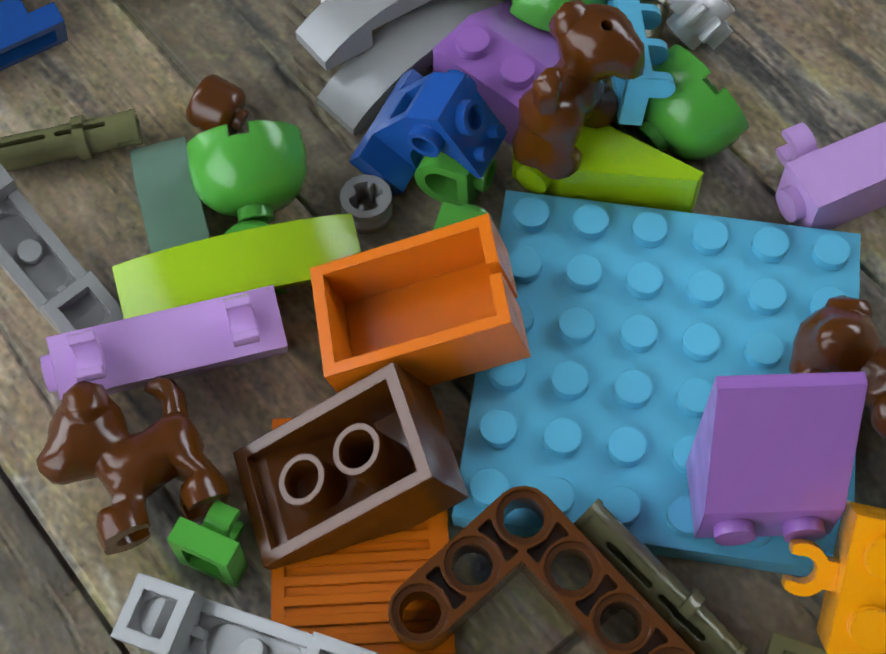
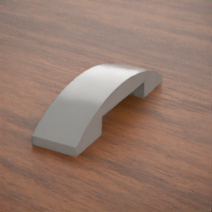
M325 0L295 31L296 39L327 71L373 48L372 30L431 0Z
M431 0L392 20L372 36L373 48L347 60L317 96L318 104L347 131L356 136L373 123L402 74L411 69H415L419 74L433 64V48L469 15L502 2L500 0Z
M0 163V267L58 334L123 320V313L119 303L92 271L87 272L18 191L15 180Z
M139 572L110 637L151 654H378L377 652L314 631L313 634L206 599L193 590Z

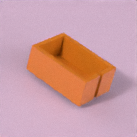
M489 213L310 268L324 378L337 393L392 362L426 385L431 386L531 357L521 308L515 299L518 298L509 253Z

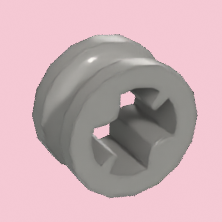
M363 174L351 178L342 187L339 198L342 207L341 213H352L356 232L371 234L379 232L388 226L393 217L392 192L390 186L382 178ZM369 198V203L372 204L376 199V208L364 211V205L362 204L358 209L357 201Z

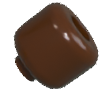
M215 74L208 75L194 91L186 110V118L192 126L203 132L226 124L228 125V132L232 128L239 131L249 114L247 110L243 109L246 95L240 87Z

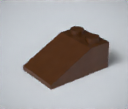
M394 362L233 452L263 568L269 570L412 528L469 498L430 387Z

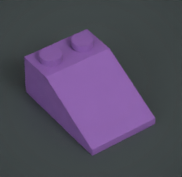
M508 0L469 15L433 48V72H447L454 69L470 76L477 85V91L500 123L505 126L508 133L504 141L512 146V140L520 122L519 99L525 91L533 87L536 78L546 68L553 67L558 63L560 56L557 41L552 34L516 18L509 12L512 1Z
M866 372L716 376L686 462L694 538H714L717 544L736 546L750 543L756 537L783 536L784 541L790 543V540L797 538L815 542L830 534L846 507L868 387Z

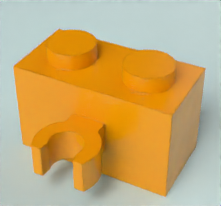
M846 501L845 511L841 515L833 556L825 555L820 546L811 540L802 538L790 540V552L798 556L811 558L813 560V569L809 575L802 578L783 574L781 583L786 591L802 597L812 596L822 589L825 590L816 632L826 653L886 654V509Z

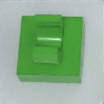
M216 500L210 507L202 526L180 516L167 538L178 562L237 588L249 566L241 545L238 543L246 526L245 522L238 520L241 514L240 510Z

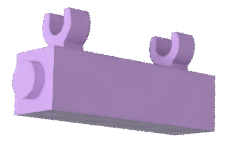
M886 121L820 149L817 147L812 131L805 123L801 122L782 130L781 135L788 144L776 148L775 151L778 159L785 167L775 197L780 213L788 222L801 227L831 230L886 206Z
M270 285L46 337L49 354L41 356L40 362L43 378L49 393L58 391L59 399L62 401L63 394L75 383L82 381L102 384L108 395L145 387L147 382L158 377L174 380L288 353L289 351L274 286Z

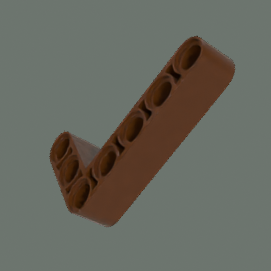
M529 486L512 487L502 493L398 587L392 595L388 606L389 623L399 640L411 649L419 651L432 650L443 644L514 577L522 572L596 654H696L552 500L537 488ZM519 508L534 511L542 521L541 530L530 538L515 537L508 532L504 525V519L511 511ZM477 553L489 560L492 565V573L485 582L480 585L470 586L456 579L453 574L454 565L463 555ZM568 557L578 559L588 570V584L579 590L563 589L556 584L552 577L551 567L555 562ZM417 599L432 600L441 610L440 620L435 628L422 634L407 630L403 626L402 617L408 604ZM619 608L630 613L636 621V638L630 643L625 644L614 643L606 638L600 626V618L603 612L608 609Z

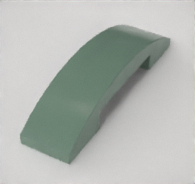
M185 136L130 149L136 190L151 253L211 238L202 201L195 192L190 178Z

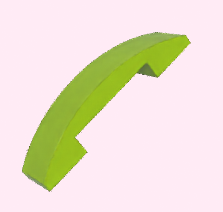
M352 213L276 223L206 238L112 266L123 318L127 319L270 285L274 286V290L303 283L310 286L312 285L310 268L360 253L361 248Z

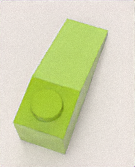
M584 126L583 132L576 143V147L583 154L580 167L570 177L560 180L551 179L536 168L520 164L515 160L513 153L512 178L518 180L524 188L532 193L691 213L696 206L704 172L611 126L598 129Z

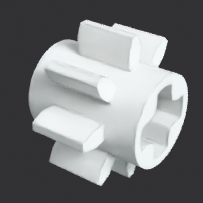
M668 0L671 4L669 7L674 13L666 20V23L674 34L692 50H695L701 43H707L715 50L733 32L730 28L731 24L726 19L735 12V9L728 0Z

